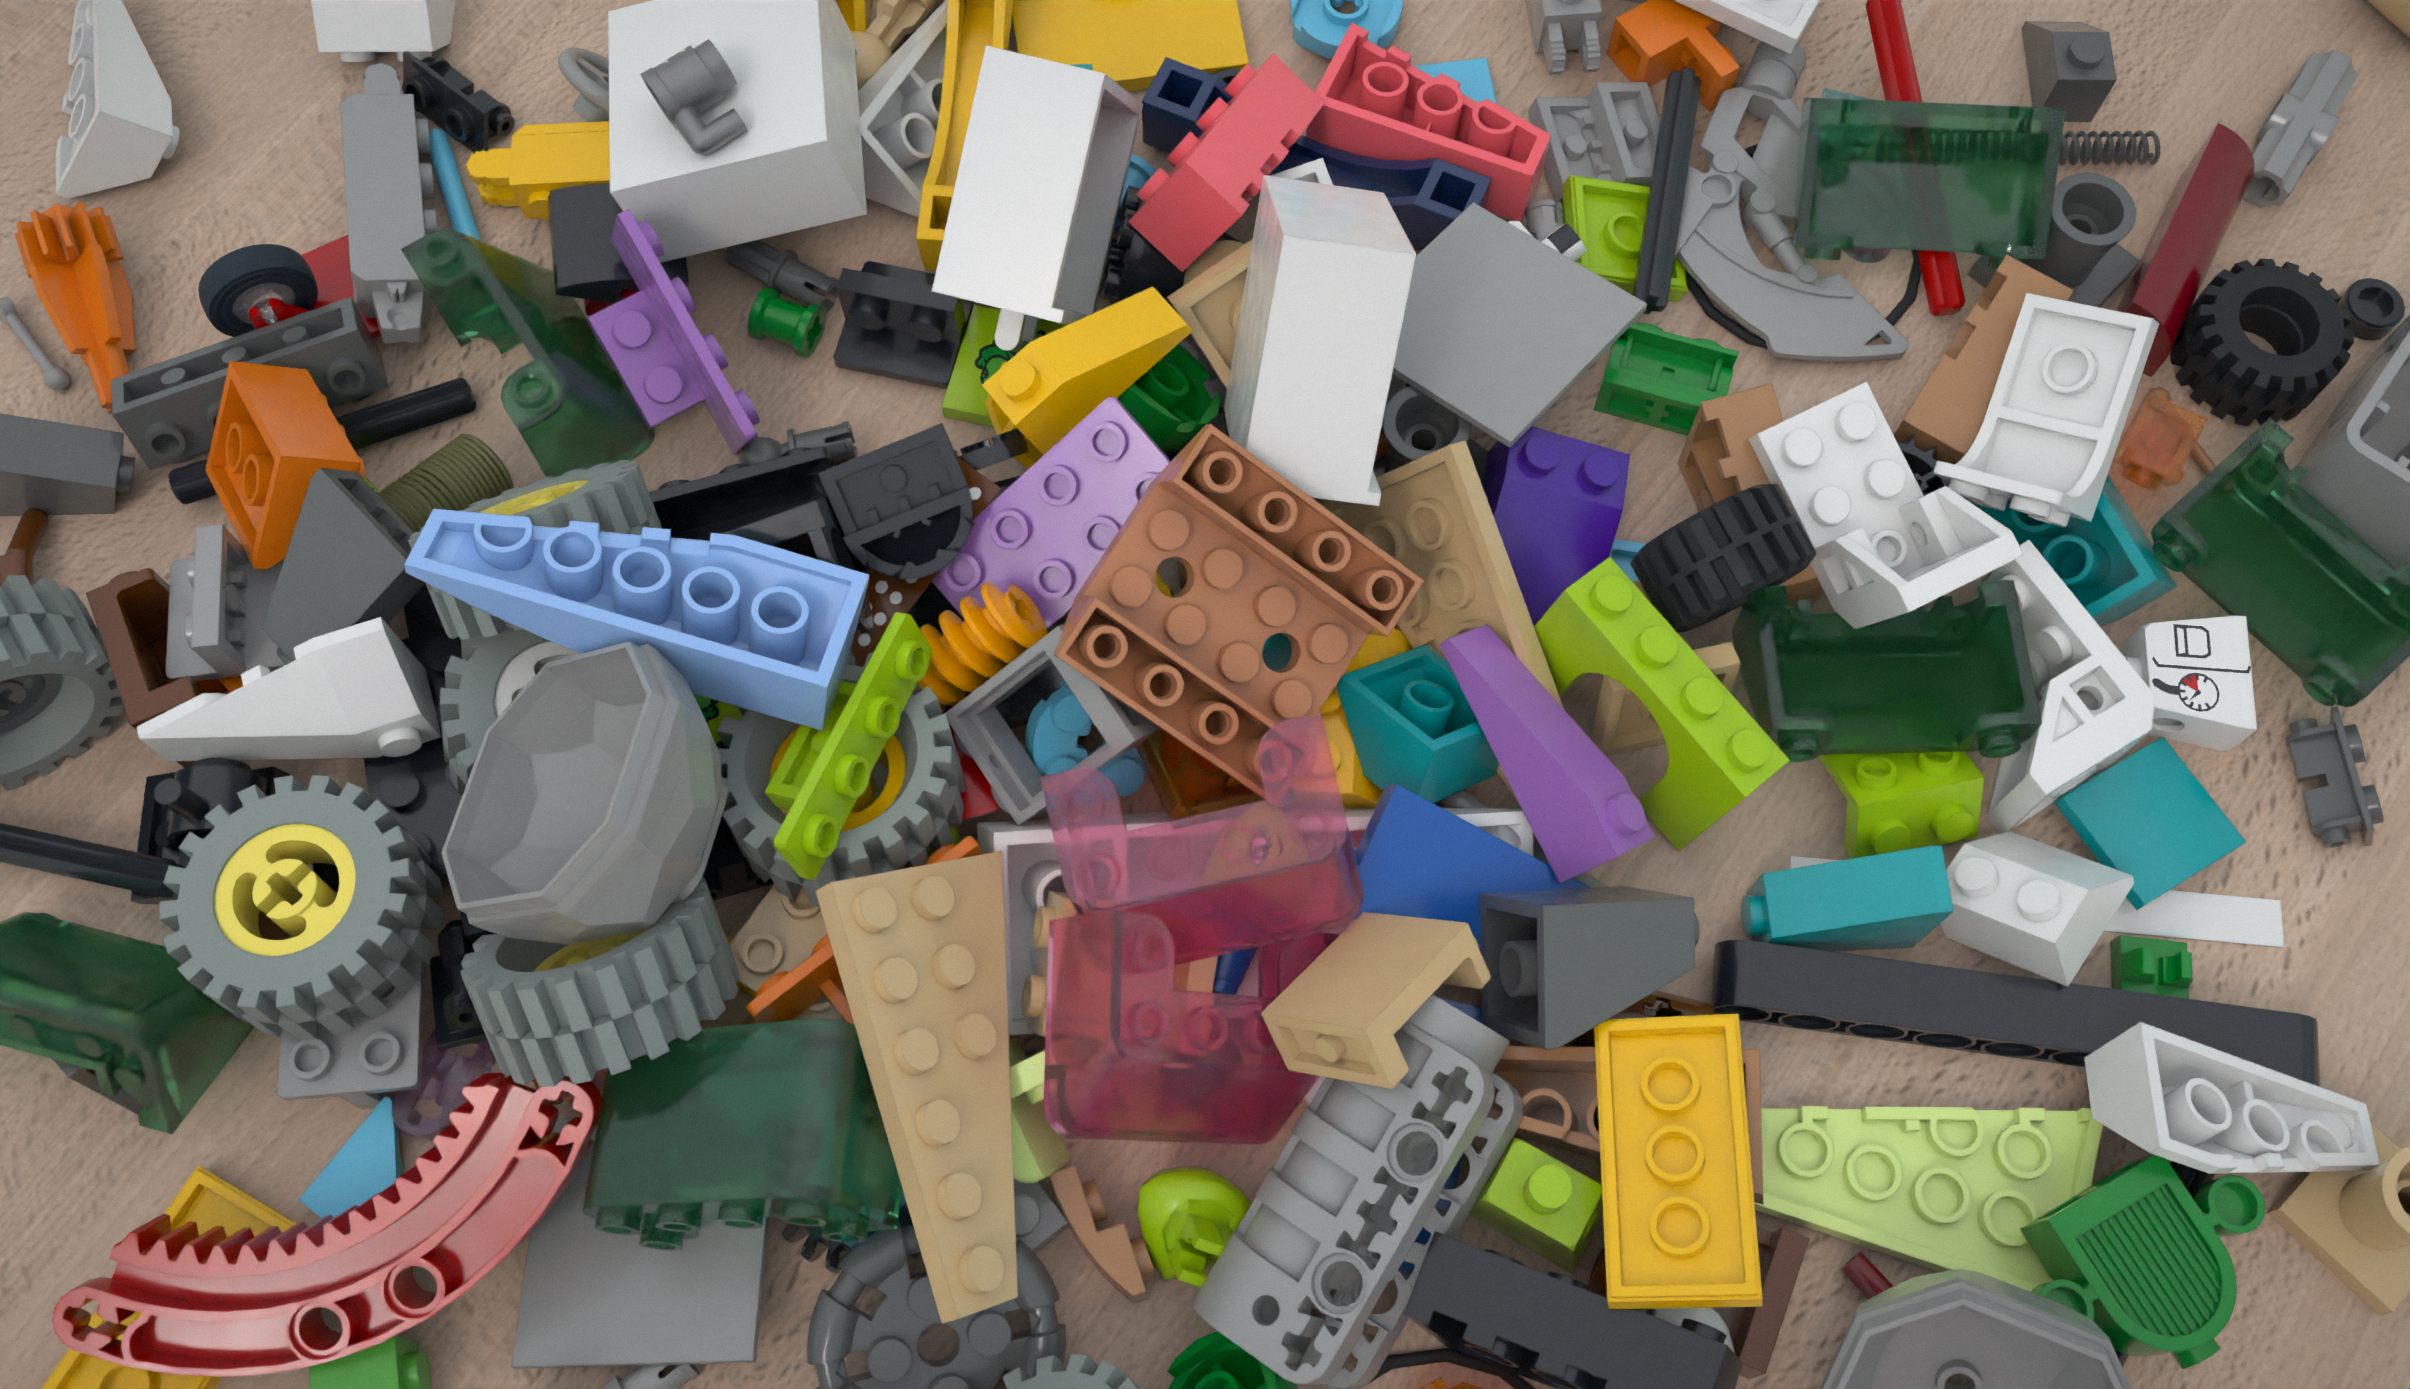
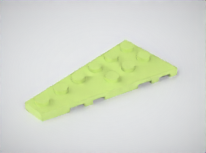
M1801 1106L1799 1109L1761 1108L1763 1204L1754 1202L1755 1210L1938 1272L1955 1269L1976 1271L2031 1292L2036 1286L2053 1280L2020 1228L2092 1185L2103 1124L2092 1118L2091 1108H2081L2077 1111L2045 1110V1108L1974 1110L1973 1107H1864L1862 1109H1828V1106Z

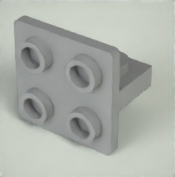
M223 524L196 527L195 552L190 553L188 559L176 560L170 566L166 676L174 682L185 676H189L193 681L241 676L242 673L258 665L269 668L270 672L285 666L277 654L278 646L262 630L285 559L268 570L254 569L243 546Z
M413 959L406 969L418 980L406 995H403L396 987L392 986L380 996L389 1007L388 1011L374 1020L360 1009L351 1013L354 1030L335 1035L318 1022L317 1039H296L286 1030L282 1029L279 1047L277 1095L286 1101L338 1096L363 1110L374 1109L385 1095L389 1097L392 1091L418 1089L422 1084L426 963Z

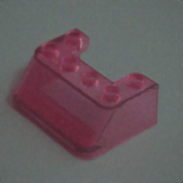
M1321 712L1277 723L1263 736L1258 748V763L1266 794V800L1127 831L1118 790L1105 774L1093 769L1078 768L1040 777L1064 887L1091 953L1104 970L1120 976L1139 974L1339 929L1348 925L1356 918L1363 905L1364 888L1325 718Z
M1113 910L1049 920L1044 1069V1112L1049 1125L1057 1134L1068 1139L1236 1145L1265 1144L1271 1141L1321 1076L1287 1069L1261 1013L1339 934L1309 931L1296 933L1285 939L1261 941L1258 946V997L1174 990L1173 939L1166 925L1154 915Z

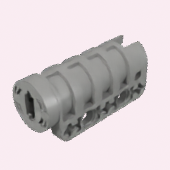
M1433 994L1394 1034L1410 1071L1393 1089L1328 1077L1324 1079L1309 1107H1305L1294 1126L1293 1134L1274 1167L1269 1169L1256 1191V1197L1239 1227L1232 1232L1221 1255L1191 1304L1196 1313L1214 1329L1279 1376L1295 1384H1324L1334 1389H1360L1371 1382L1377 1375L1409 1319L1404 1315V1311L1434 1232L1436 1231L1455 1239L1520 1126L1523 1117V1101L1518 1090L1509 1082L1493 1073L1510 1041ZM1498 1089L1499 1092L1496 1095L1495 1102L1503 1108L1501 1116L1494 1120L1486 1116L1491 1109L1494 1093ZM1475 1136L1487 1141L1482 1151L1471 1143ZM1464 1152L1470 1164L1467 1179L1461 1186L1455 1189H1445L1443 1186ZM1439 1198L1451 1202L1447 1212L1435 1207ZM1422 1227L1431 1233L1430 1239L1425 1245L1414 1242ZM1403 1261L1415 1264L1411 1275L1401 1266ZM1394 1279L1398 1293L1395 1305L1383 1314L1373 1313L1372 1310L1386 1285ZM1312 1308L1320 1311L1321 1317L1312 1316ZM1364 1323L1379 1328L1375 1337L1372 1334L1363 1333ZM1350 1352L1358 1359L1354 1370L1342 1368Z

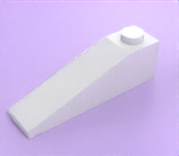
M79 0L74 12L68 65L75 68L70 79L68 91L63 96L61 111L71 115L68 128L69 137L61 135L56 149V195L67 199L150 179L161 158L169 160L173 156L179 140V127L172 124L171 99L122 0Z
M381 617L314 637L293 648L296 660L273 672H270L267 667L258 665L241 674L243 687L227 695L221 693L200 694L137 726L139 739L167 761H199L207 758L273 760L400 757L417 751L421 748L422 743L441 738L442 736L425 668Z

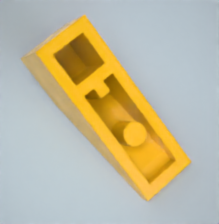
M1150 287L1029 342L985 381L982 387L1015 427L1045 455L1106 398H1118L1192 332V329L1154 287Z

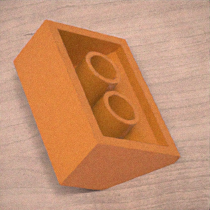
M230 361L205 471L253 568L268 570L285 559L311 477L319 468L356 471L365 480V467L363 459L357 456L347 439L344 427L339 425L329 408L326 396L321 394L307 369Z

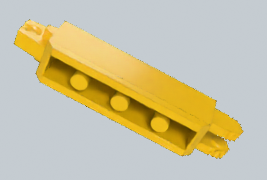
M609 121L524 125L512 135L511 148L476 151L475 154H470L471 157L468 159L465 167L472 182L477 183L476 188L484 204L487 203L488 206L494 205L495 207L497 205L502 207L519 206L525 218L549 220L547 198L551 190L587 184L610 183Z

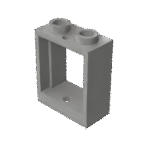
M1065 624L1057 626L946 712L947 720L954 730L958 746L967 756L975 761L990 783L995 801L1005 812L1012 816L1018 826L1050 810L1161 729L1053 655ZM1053 663L1107 743L1052 784L1048 785L996 706Z

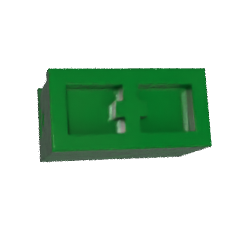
M1633 323L1611 346L1593 410L1688 436L1701 402L1728 394L1733 374L1732 368L1739 351L1724 348L1717 342L1709 339H1691L1664 332L1653 324Z

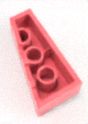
M1351 22L1314 92L1325 103L1308 125L1306 137L1323 145L1355 155L1383 160L1415 161L1438 158L1491 178V184L1485 209L1494 215L1521 223L1525 210L1529 206L1539 184L1551 134L1489 99L1479 103L1462 94L1459 89V82L1443 73L1435 79L1412 66L1411 55L1393 45L1387 51L1368 41L1369 31Z
M1274 53L1257 70L1249 63L1242 68L1224 89L1232 97L1231 100L1226 103L1221 97H1218L1195 123L1203 131L1199 138L1190 131L1167 156L1166 159L1174 166L1173 169L1167 173L1159 167L1135 194L1144 203L1128 223L1181 272L1189 267L1244 214L1250 206L1248 203L1250 199L1261 191L1263 175L1269 176L1283 161L1289 152L1288 149L1302 135L1325 103Z

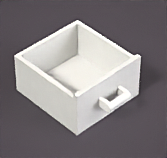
M652 0L608 11L610 193L623 211L630 209L637 223L644 220L649 222L664 250V255L658 257L660 262L867 214L855 56L858 55V46L835 0ZM709 39L727 63L737 81V85L724 92L722 100L698 115L707 125L734 108L744 122L747 131L711 154L702 156L696 154L690 148L678 129L676 130L648 90L640 74L649 68L656 67L689 45L695 48Z
M986 45L932 292L1001 308L995 332V343L1002 350L1019 352L1029 342L1035 340L1040 318L1062 324H1071L1095 313L1143 103L1105 73Z
M1263 175L1224 404L1229 438L1312 498L1379 506L1381 491L1373 471L1416 252L1383 192Z

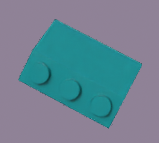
M2109 475L2106 477L2092 521L2089 522L2070 517L2067 527L2029 518L2028 514L2009 508L2011 501L2007 502L2005 511L1972 503L2010 529L2019 545L2030 540L2100 627L2121 620L2178 587Z

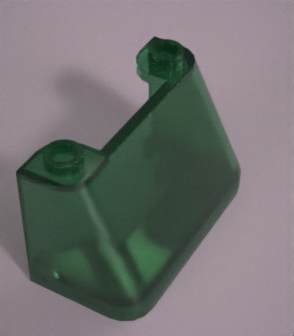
M1803 97L1793 245L1795 247H1804V258L1840 260L1841 249H1852L1854 247L1975 253L1989 256L1987 267L1997 269L2006 255L2026 264L2027 259L2045 260L2066 109Z
M455 230L432 232L401 249L461 348L472 342L470 338L479 337L491 341L501 354L524 343L534 358L533 361L520 367L508 376L502 386L501 401L545 477L553 476L554 478L571 470L583 467L586 470L606 462L613 464L620 460L631 461L650 447L655 438L656 427L650 430L647 427L587 323V317L574 298L555 295L554 272Z
M2269 418L2159 519L2151 531L2154 542L2152 549L2157 559L2163 565L2175 572H2182L2230 616H2246L2248 632L2302 679L2304 689L2313 699L2326 706L2352 707L2366 698L2410 656V560L2397 570L2298 484L2308 471L2300 464L2290 470L2284 457L2285 448L2294 441V438Z
M2014 580L1981 581L1977 586L1979 597L1966 604L1954 607L1952 596L1939 597L1930 611L1908 612L1858 629H1854L1838 613L1812 614L1810 600H1797L1792 608L1788 604L1785 585L1764 586L1750 593L1732 628V641L1741 663L1739 672L1757 724L1788 757L1789 762L1792 763L1810 761L1820 755L1979 751V754L1986 758H2000L2015 754L2021 749V743L2031 738L2041 726L2042 720Z
M22 912L0 921V1045L95 1070L101 1094L115 1097L121 1089H124L144 1106V1109L138 1115L140 1126L173 1135L254 1029V1026L249 1022L247 1024L188 982L177 969L182 964L168 954L165 946L61 920L47 913Z

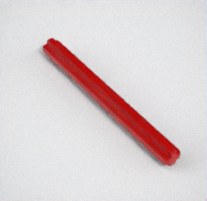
M1868 0L1866 11L1929 309L1934 316L1952 315L1961 311L1965 304V297L1901 0Z

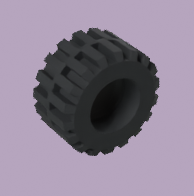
M2262 258L2254 266L2248 260L2235 263L2230 271L2224 269L2218 273L2192 304L2174 343L2176 346L2170 352L2171 363L2181 366V369L2175 376L2181 386L2189 385L2192 388L2193 392L2189 396L2198 405L2203 401L2213 407L2210 414L2220 419H2223L2228 414L2234 416L2235 424L2249 426L2256 419L2261 427L2275 425L2280 418L2288 421L2296 417L2303 408L2306 409L2339 374L2351 356L2347 351L2354 344V332L2346 329V327L2352 322L2348 309H2339L2337 305L2342 298L2334 289L2327 291L2320 285V282L2323 280L2321 277L2313 272L2307 276L2299 272V265L2287 261L2282 267L2276 266L2273 259ZM2244 331L2263 338L2274 348L2277 355L2257 347L2248 339Z
M1762 484L1731 495L1666 530L1639 550L1631 561V566L1652 605L1678 633L1687 632L1704 625L1779 586L1806 569L1817 553L1779 485Z

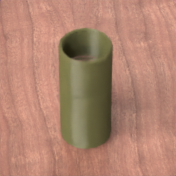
M461 433L459 437L451 440L449 444H446L439 451H436L429 458H426L425 461L416 465L414 469L399 477L396 482H392L390 486L382 489L377 494L416 533L425 526L433 509L464 510L469 508L470 504L482 499H491L502 495L501 492L514 488V484L505 465L488 445L473 435Z

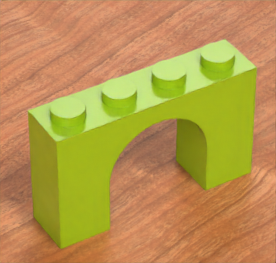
M1611 557L1565 589L1534 626L1560 697L1590 674L1599 673L1618 681L1633 692L1655 718L1666 741L1669 755L1668 769L1665 776L1643 795L1639 802L1646 815L1678 852L1790 761Z

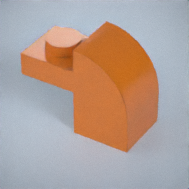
M1648 0L1616 17L1606 52L1608 57L1630 82H1647L1649 87L1667 78L1673 70L1682 71L1684 67L1694 69L1695 76L1701 80L1698 100L1709 112L1715 110L1723 90L1733 88L1740 69L1729 48L1719 44L1716 40L1721 22L1674 0Z

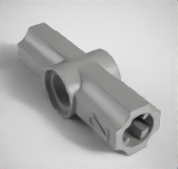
M2332 50L2328 53L2313 52L2310 58L2306 60L2292 82L2289 92L2286 91L2282 95L2255 139L2259 140L2252 153L2255 168L2250 183L2243 195L2244 200L2258 207L2272 204L2281 206L2292 193L2296 182L2304 172V168L2314 160L2339 122L2340 118L2335 115L2359 75L2353 69L2352 58L2339 51Z

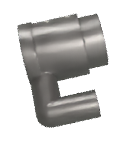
M709 39L695 48L689 45L656 67L649 68L640 74L665 116L674 128L678 129L696 154L702 156L709 155L747 131L744 122L734 108L707 125L698 115L724 98L723 93L737 85V81L727 63Z

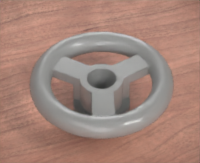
M569 48L562 51L558 58L559 68L567 81L580 92L573 105L574 110L587 122L609 121V59L580 48Z

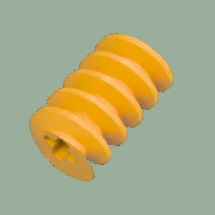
M989 581L981 586V595L986 605L985 607L976 599L967 596L960 600V610L964 621L950 610H946L939 615V624L944 635L929 624L919 628L932 648L928 670L925 676L918 681L921 690L926 686L931 688L939 700L942 712H944L946 705L954 706L965 698L966 691H975L986 682L987 677H993L1006 667L1008 663H1011L1048 634L1045 622L1030 596L1020 587L1014 584L1008 585V591L1003 593L997 585Z

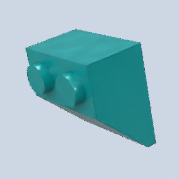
M1419 646L1344 674L1340 678L1336 688L1364 776L1380 789L1384 790L1387 783L1398 784L1431 803H1435L1495 775L1499 762L1449 663L1428 646Z

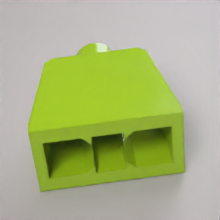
M1514 1137L1468 1215L1573 1274L1603 1215L1602 1185L1527 1142Z

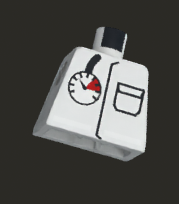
M2225 616L2149 623L2141 626L2122 645V655L2155 694L2152 730L2147 734L2218 751L2230 752L2257 730L2246 616Z

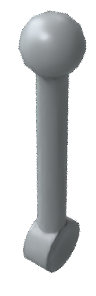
M9 297L1 298L0 320L10 325L45 372L44 381L46 386L56 391L67 388L70 383L68 372L54 365L18 317Z

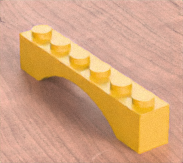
M948 0L941 103L933 152L922 185L916 235L924 270L936 271L985 46L1008 50L1014 0Z

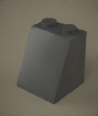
M1627 886L1480 893V949L1491 975V979L1481 989V1023L1502 1036L1542 1049H1558L1695 968V946L1699 940L1700 929L1695 914L1694 898Z

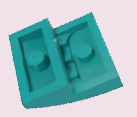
M2164 737L2116 763L2055 802V805L2102 865L2133 875L2134 885L2126 898L2136 911L2246 843L2242 835Z

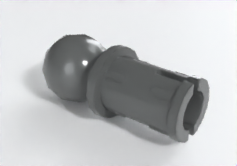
M845 421L842 424L799 434L796 433L795 429L787 430L788 442L783 444L769 437H756L741 450L740 464L753 465L780 458L782 454L789 450L803 447L811 449L826 447L832 464L858 457L856 446L853 447L852 444L856 442L849 421Z

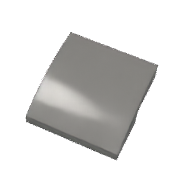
M1596 82L1588 97L1535 98L1528 110L1531 124L1551 134L1544 166L1556 203L1560 202L1563 205L1562 185L1569 175L1650 187L1660 119L1647 82Z

